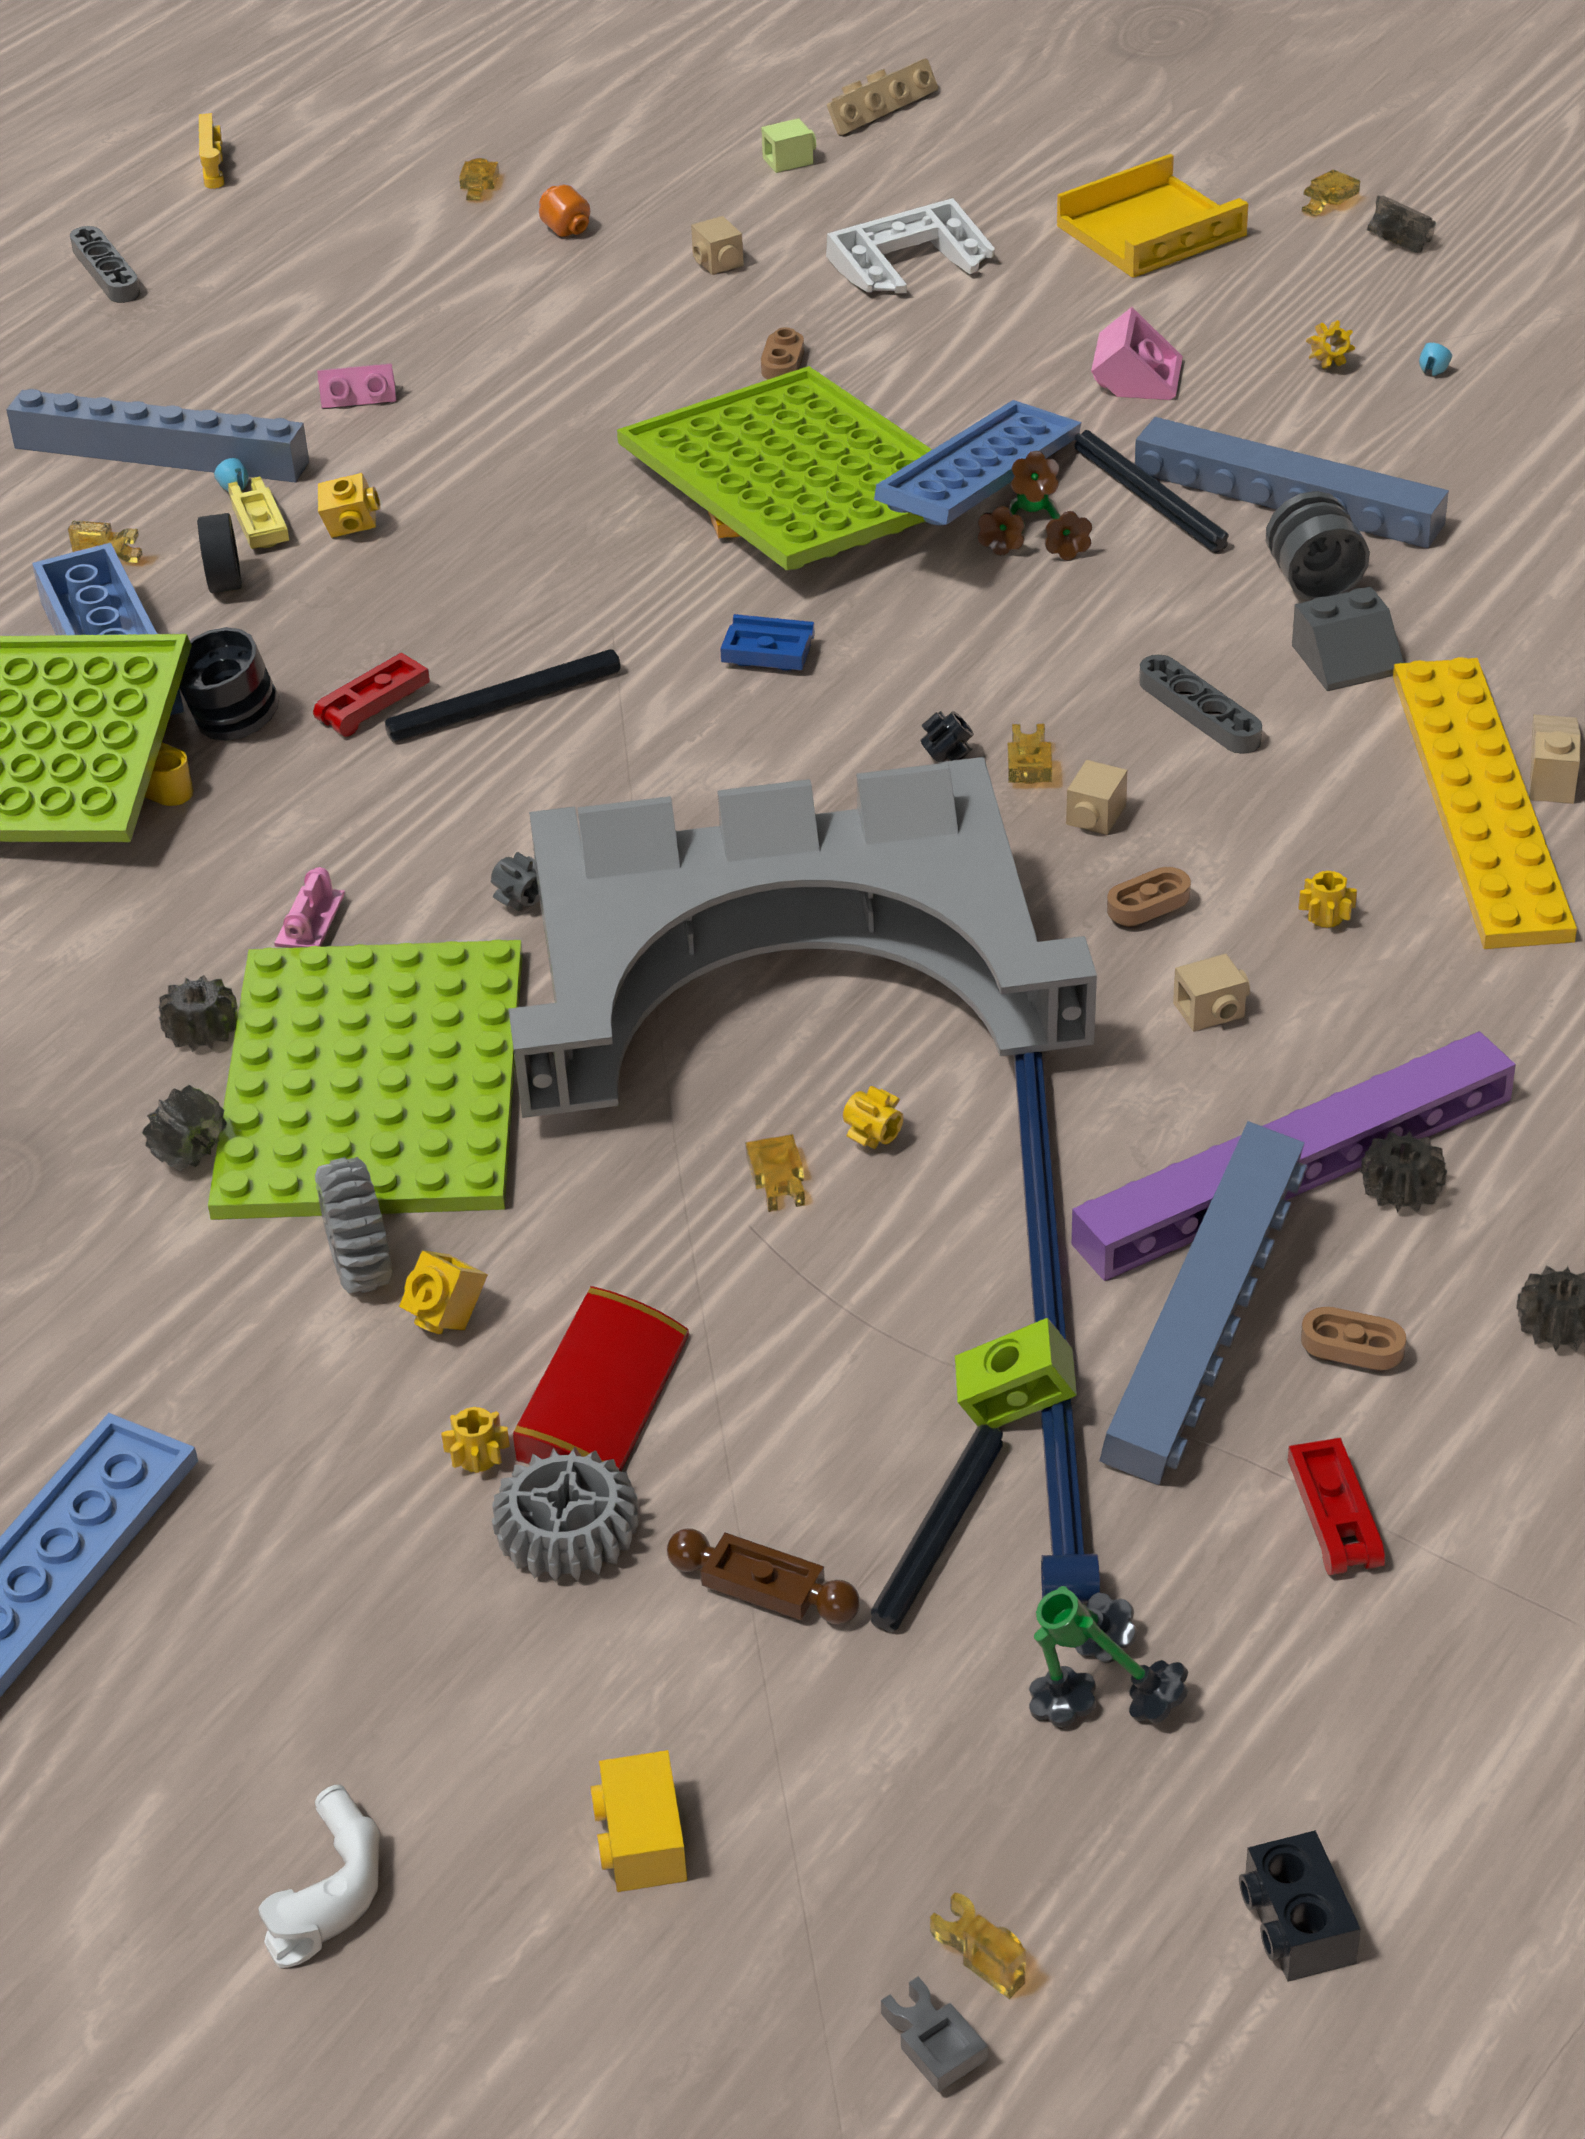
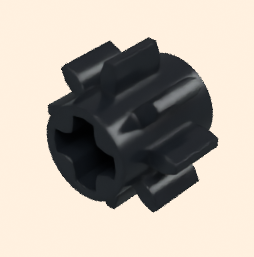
M942 711L939 713L935 712L921 725L927 732L920 739L921 744L938 763L944 762L947 758L950 761L961 760L973 750L967 741L974 736V733L967 722L955 711H952L947 716Z

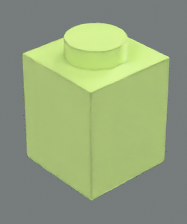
M799 118L761 127L763 159L775 173L813 164V150L816 149L817 145L814 132L808 129Z

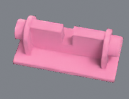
M392 363L317 370L322 408L396 401Z
M317 867L306 873L304 877L305 886L301 887L289 914L286 915L283 921V926L275 941L276 947H321L345 895V890L332 889L330 875L326 869Z

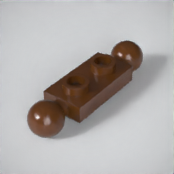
M693 1528L677 1531L668 1542L667 1556L670 1563L676 1569L683 1572H694L702 1568L700 1571L701 1584L704 1587L802 1620L810 1605L816 1606L820 1616L832 1624H845L851 1621L859 1611L860 1596L851 1583L845 1580H831L822 1585L825 1581L824 1566L726 1532H724L716 1547L710 1546L707 1537L702 1532Z

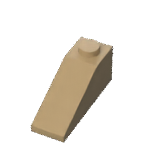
M1533 714L1530 800L1574 804L1580 765L1581 739L1577 718Z

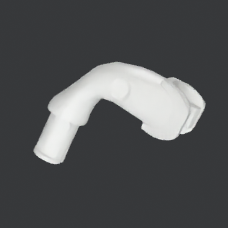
M333 1785L323 1790L317 1796L315 1806L317 1807L318 1814L334 1835V1847L344 1860L345 1866L334 1875L296 1893L292 1889L276 1892L267 1897L258 1908L259 1916L268 1929L264 1941L266 1948L279 1968L296 1966L310 1959L322 1949V1943L346 1930L364 1915L377 1892L380 1832L373 1819L362 1815L342 1785Z

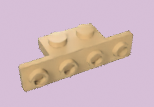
M924 58L889 74H886L885 69L871 73L866 76L868 82L863 85L860 80L843 86V94L833 98L827 104V108L837 134L843 135L938 90V85L928 59Z

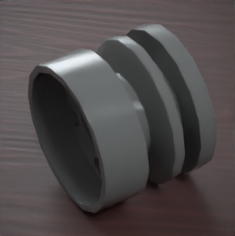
M1312 491L1294 496L1285 501L1273 513L1266 527L1265 542L1271 555L1276 560L1279 568H1281L1292 590L1303 599L1313 600L1318 597H1328L1349 592L1362 579L1369 566L1370 551L1364 537L1352 522L1343 504L1329 493Z

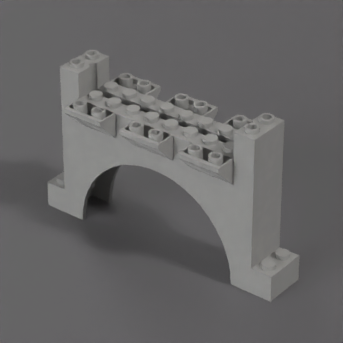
M984 757L857 773V809L815 814L810 779L717 790L720 826L681 831L675 830L671 796L577 807L579 827L575 806L529 812L537 884L555 1003L509 1008L522 1118L619 1106L618 1079L622 1060L634 1033L644 1019L658 1004L689 981L717 967L747 957L782 950L838 949L876 955L903 963L940 981L970 1005L986 1025L994 1039L1000 1057L1094 1045L1097 989L1096 970L1085 936L1037 942Z

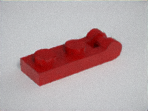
M401 652L318 700L313 709L314 718L325 725L332 724L333 730L344 737L351 736L358 729L359 723L378 714L381 710L430 682L428 668Z
M1341 1437L1289 1446L1287 1460L1322 1550L1323 1563L1327 1574L1346 1573L1347 1567L1361 1564L1366 1569L1383 1567L1385 1564L1383 1543ZM1356 1536L1358 1543L1343 1545L1341 1538Z

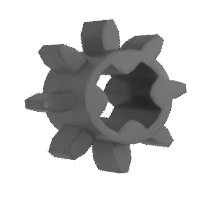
M516 852L514 858L505 857L495 865L491 874V883L498 888L493 895L494 899L506 907H513L517 911H521L523 905L527 907L533 906L540 900L535 859Z

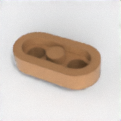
M783 327L768 336L761 356V374L765 379L768 380L799 370L804 355L803 335L792 328Z
M1161 867L1127 880L1109 890L1107 895V914L1116 923L1128 927L1152 920L1188 903L1191 879L1181 869Z
M1318 1307L1309 1311L1303 1318L1301 1343L1310 1354L1319 1358L1375 1370H1386L1397 1366L1403 1360L1406 1348V1333L1398 1323L1387 1318L1335 1307Z

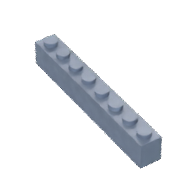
M37 389L21 390L6 409L15 449L215 473L217 466L222 461L229 458H237L247 469L249 477L255 478L260 476L262 479L295 483L309 464L304 423L288 421L284 418L268 419L252 417L249 414L233 415L217 413L214 410L182 409L174 405L166 407L148 405L140 401H114L106 397L88 398L75 396L71 393L54 394L40 392Z
M1154 417L1136 438L1135 464L1156 479L1273 509H1278L1285 501L1300 493L1312 491L1329 493L1343 504L1359 531L1424 548H1429L1446 522L1449 490L1158 417Z
M1247 1121L1106 1432L1099 1462L1156 1485H1160L1167 1466L1177 1470L1188 1443L1187 1439L1181 1437L1184 1427L1187 1425L1195 1428L1206 1401V1398L1198 1395L1203 1384L1213 1387L1224 1360L1223 1357L1216 1355L1221 1344L1227 1347L1231 1346L1241 1321L1240 1317L1234 1316L1238 1305L1248 1307L1258 1279L1252 1277L1251 1274L1255 1266L1262 1269L1265 1268L1274 1246L1275 1240L1268 1238L1271 1228L1281 1231L1291 1206V1202L1284 1200L1288 1191L1297 1194L1308 1165L1299 1161L1305 1142Z

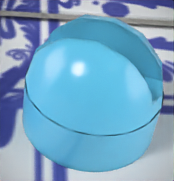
M1432 342L1426 343L1420 354L1419 365L1424 373L1430 369L1432 370V376H1437L1447 369L1453 355L1443 345Z
M229 458L222 461L214 473L217 482L227 492H229L228 483L237 482L242 491L249 481L247 469L237 458Z

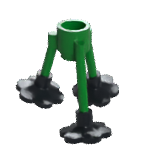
M1061 1586L1044 1596L1038 1604L1036 1618L1042 1627L1035 1632L1034 1639L1043 1650L1048 1672L1046 1676L1035 1679L1029 1687L1032 1697L1029 1709L1031 1715L1037 1720L1049 1719L1054 1726L1065 1727L1071 1725L1077 1716H1086L1096 1707V1700L1093 1695L1096 1683L1093 1676L1089 1673H1075L1071 1667L1060 1666L1055 1648L1056 1645L1075 1648L1082 1656H1095L1103 1663L1116 1661L1131 1674V1682L1133 1684L1129 1694L1133 1700L1129 1707V1713L1137 1721H1143L1148 1718L1152 1723H1160L1165 1720L1170 1714L1171 1709L1180 1705L1187 1697L1188 1688L1184 1682L1187 1679L1188 1670L1180 1662L1168 1664L1163 1660L1156 1661L1150 1667L1139 1665L1122 1649L1134 1644L1138 1633L1137 1628L1131 1622L1134 1617V1608L1125 1599L1113 1600L1105 1593H1097L1089 1599L1087 1606H1085L1073 1592L1069 1591L1067 1587Z

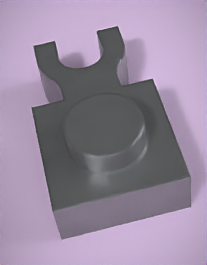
M919 1976L909 1982V1997L916 2003L914 2006L902 2007L898 2005L891 1994L881 2000L882 2016L894 2028L905 2031L900 2034L901 2049L937 2092L942 2091L988 2060V2045L951 2003L937 2011L931 2004L928 1987Z

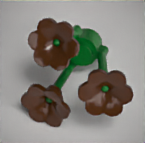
M1031 451L1025 459H1017L1012 465V472L1015 477L1011 482L1013 491L1017 493V497L1010 501L1009 509L999 506L992 513L986 512L980 516L978 525L981 530L978 534V540L982 546L991 547L992 551L1000 556L1006 555L1010 549H1019L1025 541L1022 533L1025 522L1021 516L1015 515L1020 508L1028 512H1037L1044 508L1053 519L1046 525L1048 537L1045 540V547L1047 551L1051 554H1059L1063 560H1071L1078 552H1085L1090 548L1091 538L1089 534L1092 531V524L1085 517L1079 518L1074 511H1066L1062 515L1059 514L1053 500L1048 498V495L1055 493L1058 489V480L1055 476L1058 474L1059 466L1055 460L1045 459V456L1040 451Z

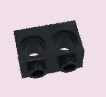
M1316 1830L1247 1847L1246 1870L1244 1874L1239 1875L1241 1895L1248 1910H1257L1262 1922L1260 1933L1265 1952L1271 1961L1278 1959L1287 1982L1356 1964L1361 1928ZM1279 1881H1287L1290 1883H1281ZM1300 1930H1309L1314 1933H1303Z

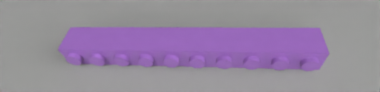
M1479 1031L1263 1125V1127L1305 1142L1299 1162L1308 1165L1297 1194L1288 1191L1284 1200L1295 1197L1510 1101L1516 1064ZM1241 1135L1220 1145H1214L1204 1152L1181 1162L1173 1163L1165 1169L1137 1181L1129 1182L1119 1189L1096 1199L1088 1200L1082 1205L1073 1208L1071 1245L1095 1272L1106 1281L1192 1243Z

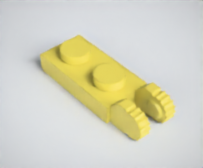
M260 476L251 478L252 491L242 493L237 482L228 483L233 510L251 549L259 547L269 548L277 543L289 541L285 521L269 487H265Z

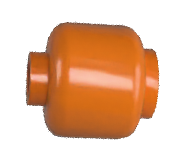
M565 184L552 186L541 196L539 201V217L559 237L571 234L578 235L587 228L591 214L590 204L572 186Z

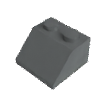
M1372 587L1357 588L1350 592L1328 597H1318L1311 601L1295 604L1292 647L1326 691L1393 676L1394 664L1404 663L1390 610Z

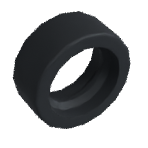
M224 513L198 517L197 524L201 556L210 593L241 589L239 557L230 514Z

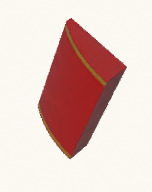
M590 1286L513 1431L516 1461L529 1464L532 1454L541 1459L549 1458L553 1448L559 1455H569L574 1447H576L581 1457H586L590 1453L597 1451L602 1462L614 1459L619 1472H622L689 1337L688 1328L661 1311L642 1302L609 1290Z

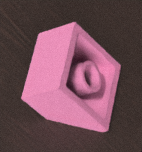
M1131 307L1099 333L1091 373H1093L1095 380L1101 387L1108 388L1117 397L1171 400L1176 396L1183 356Z

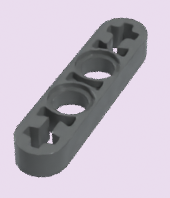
M82 226L71 231L70 240L74 255L111 301L125 303L139 297L140 288L136 273L99 228Z
M1161 654L1151 655L1141 661L1139 683L1143 690L1231 752L1246 754L1254 752L1260 747L1262 722L1255 715L1169 656ZM1180 692H1189V693H1194V694H1192V695H1182V694H1178V693H1180ZM1207 712H1219V713H1222V714H1220V715H1210V714H1206V713H1207Z

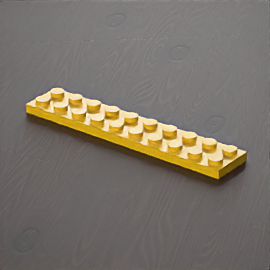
M1458 657L1452 660H1416L1410 663L1394 664L1393 680L1483 949L1575 943L1577 932L1575 921L1478 658Z

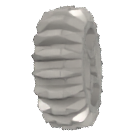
M344 1157L332 1160L330 1164L318 1166L315 1174L318 1201L340 1284L349 1294L358 1291L365 1293L377 1290L378 1286L389 1284L392 1276L390 1250L374 1185L372 1184L366 1164L358 1157L345 1159Z
M574 1447L569 1455H559L553 1448L549 1458L541 1459L532 1454L529 1467L514 1465L512 1477L501 1479L500 1493L494 1495L492 1504L494 1518H492L493 1531L497 1535L499 1547L503 1551V1555L511 1556V1561L514 1562L516 1569L528 1566L534 1579L547 1571L555 1583L561 1574L571 1573L578 1582L582 1571L589 1569L599 1575L602 1561L617 1564L620 1550L630 1549L632 1534L637 1533L636 1527H638L639 1523L637 1512L638 1498L637 1494L634 1493V1488L631 1486L627 1472H619L614 1459L602 1462L597 1451L590 1453L586 1457H581L576 1447Z

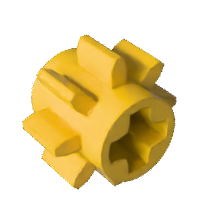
M1340 320L1332 322L1329 329L1323 322L1315 326L1318 336H1311L1306 339V342L1311 344L1312 349L1309 359L1317 358L1322 361V369L1329 367L1332 364V360H1334L1337 366L1345 364L1346 358L1343 354L1350 353L1356 348L1350 344L1349 336L1353 331H1345L1340 328ZM1330 338V344L1326 343V339ZM1331 345L1335 346V350L1331 351Z
M1321 871L1315 874L1312 879H1305L1304 890H1300L1298 908L1299 910H1309L1308 921L1324 928L1335 927L1343 919L1348 921L1351 919V909L1356 908L1357 889L1347 888V878L1335 871Z
M870 1086L867 1093L864 1091L854 1093L846 1103L843 1111V1121L852 1126L846 1136L864 1147L867 1145L873 1149L877 1148L879 1142L882 1144L892 1142L903 1125V1114L895 1109L900 1099L874 1086Z
M470 1407L460 1411L457 1415L450 1416L452 1430L441 1432L444 1452L451 1454L452 1467L462 1466L467 1471L479 1473L490 1469L495 1464L500 1465L502 1463L500 1449L510 1447L508 1427L501 1426L497 1411L490 1413L484 1408Z

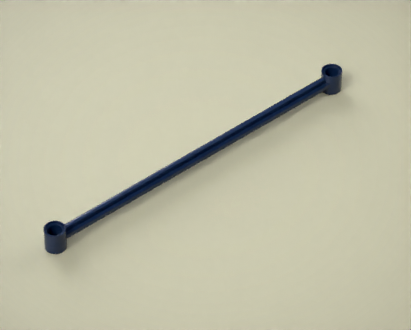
M1042 1051L1014 1055L1034 1323L1048 1318L1067 1341ZM1069 1398L1041 1410L1052 1555H1041L1042 1598L1051 1591L1065 1586L1077 1596L1082 1604L1086 1605L1093 1595L1100 1593L1098 1554H1085L1072 1398Z

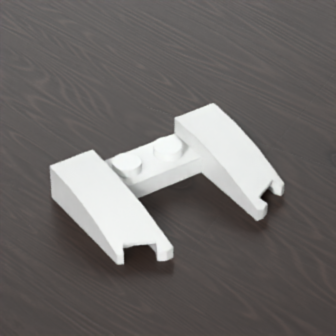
M954 198L827 233L826 257L843 276L866 292L876 290L907 293V284L883 254L930 241L951 262L967 273L972 274L979 269V262L984 258H992L994 256L995 248Z

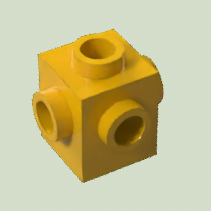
M363 473L318 483V513L331 538L376 527V511L381 508L380 499L376 488L369 487Z

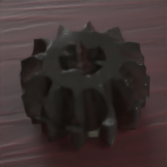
M202 975L198 980L190 981L185 977L182 985H169L168 994L159 997L160 1027L165 1034V1038L173 1041L175 1048L188 1045L193 1052L199 1046L206 1045L212 1049L215 1041H228L229 1032L236 1030L238 1019L236 997L233 995L231 988L224 986L222 979L208 981L205 975Z
M191 1085L184 1087L181 1091L174 1088L171 1090L169 1097L164 1101L158 1100V1108L147 1115L150 1123L144 1127L142 1134L147 1139L145 1146L151 1150L150 1153L160 1162H165L170 1167H175L182 1171L189 1165L198 1166L203 1156H211V1149L220 1141L219 1133L225 1129L227 1122L223 1118L225 1110L219 1106V1102L211 1095L205 1094L200 1089H196Z
M1389 1131L1385 1140L1380 1138L1373 1139L1369 1150L1365 1151V1157L1362 1158L1361 1163L1365 1194L1375 1196L1378 1206L1394 1205L1397 1213L1402 1207L1409 1206L1414 1211L1419 1212L1423 1203L1435 1204L1439 1192H1442L1443 1185L1446 1184L1447 1169H1445L1446 1163L1444 1162L1443 1148L1432 1146L1430 1137L1413 1138L1411 1131L1406 1136H1398Z
M1546 1265L1541 1275L1529 1274L1524 1287L1521 1289V1293L1518 1294L1516 1309L1518 1310L1521 1332L1532 1334L1535 1345L1549 1342L1552 1343L1555 1352L1561 1345H1568L1573 1350L1578 1351L1580 1345L1585 1342V1272L1578 1275L1571 1273L1568 1265L1563 1271L1557 1272Z

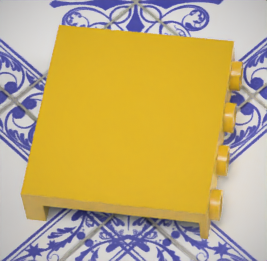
M1170 153L1057 194V227L1134 278L1246 236L1249 203L1241 198L1221 205L1210 200L1173 176L1174 155Z

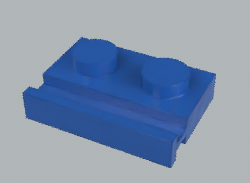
M734 614L733 624L729 625L720 648L721 662L734 663L740 666L754 665L774 667L781 670H802L811 647V639H814L815 636L814 622Z

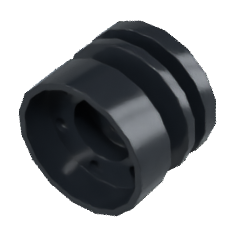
M224 627L209 630L190 640L191 650L179 688L200 732L210 739L228 741L246 737L260 730L272 719L277 711L279 694L252 635L242 629Z

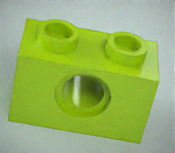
M1048 1318L955 1355L957 1402L977 1426L987 1424L991 1428H997L1077 1396L1072 1347Z

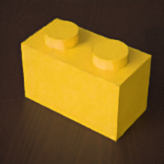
M665 1750L600 1760L599 1767L602 1784L590 1786L595 1821L607 1820L608 1833L597 1834L602 1870L614 1868L617 1892L686 1882L687 1872L684 1843L669 1751Z

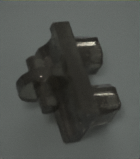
M1384 195L1377 196L1375 214L1368 224L1367 231L1412 252L1422 253L1425 242H1430L1433 238L1437 225L1436 221L1432 220V217Z

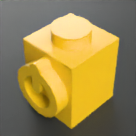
M422 1250L414 1270L411 1271L406 1279L405 1292L399 1307L415 1315L414 1324L427 1331L442 1334L444 1328L465 1330L488 1274L450 1254Z

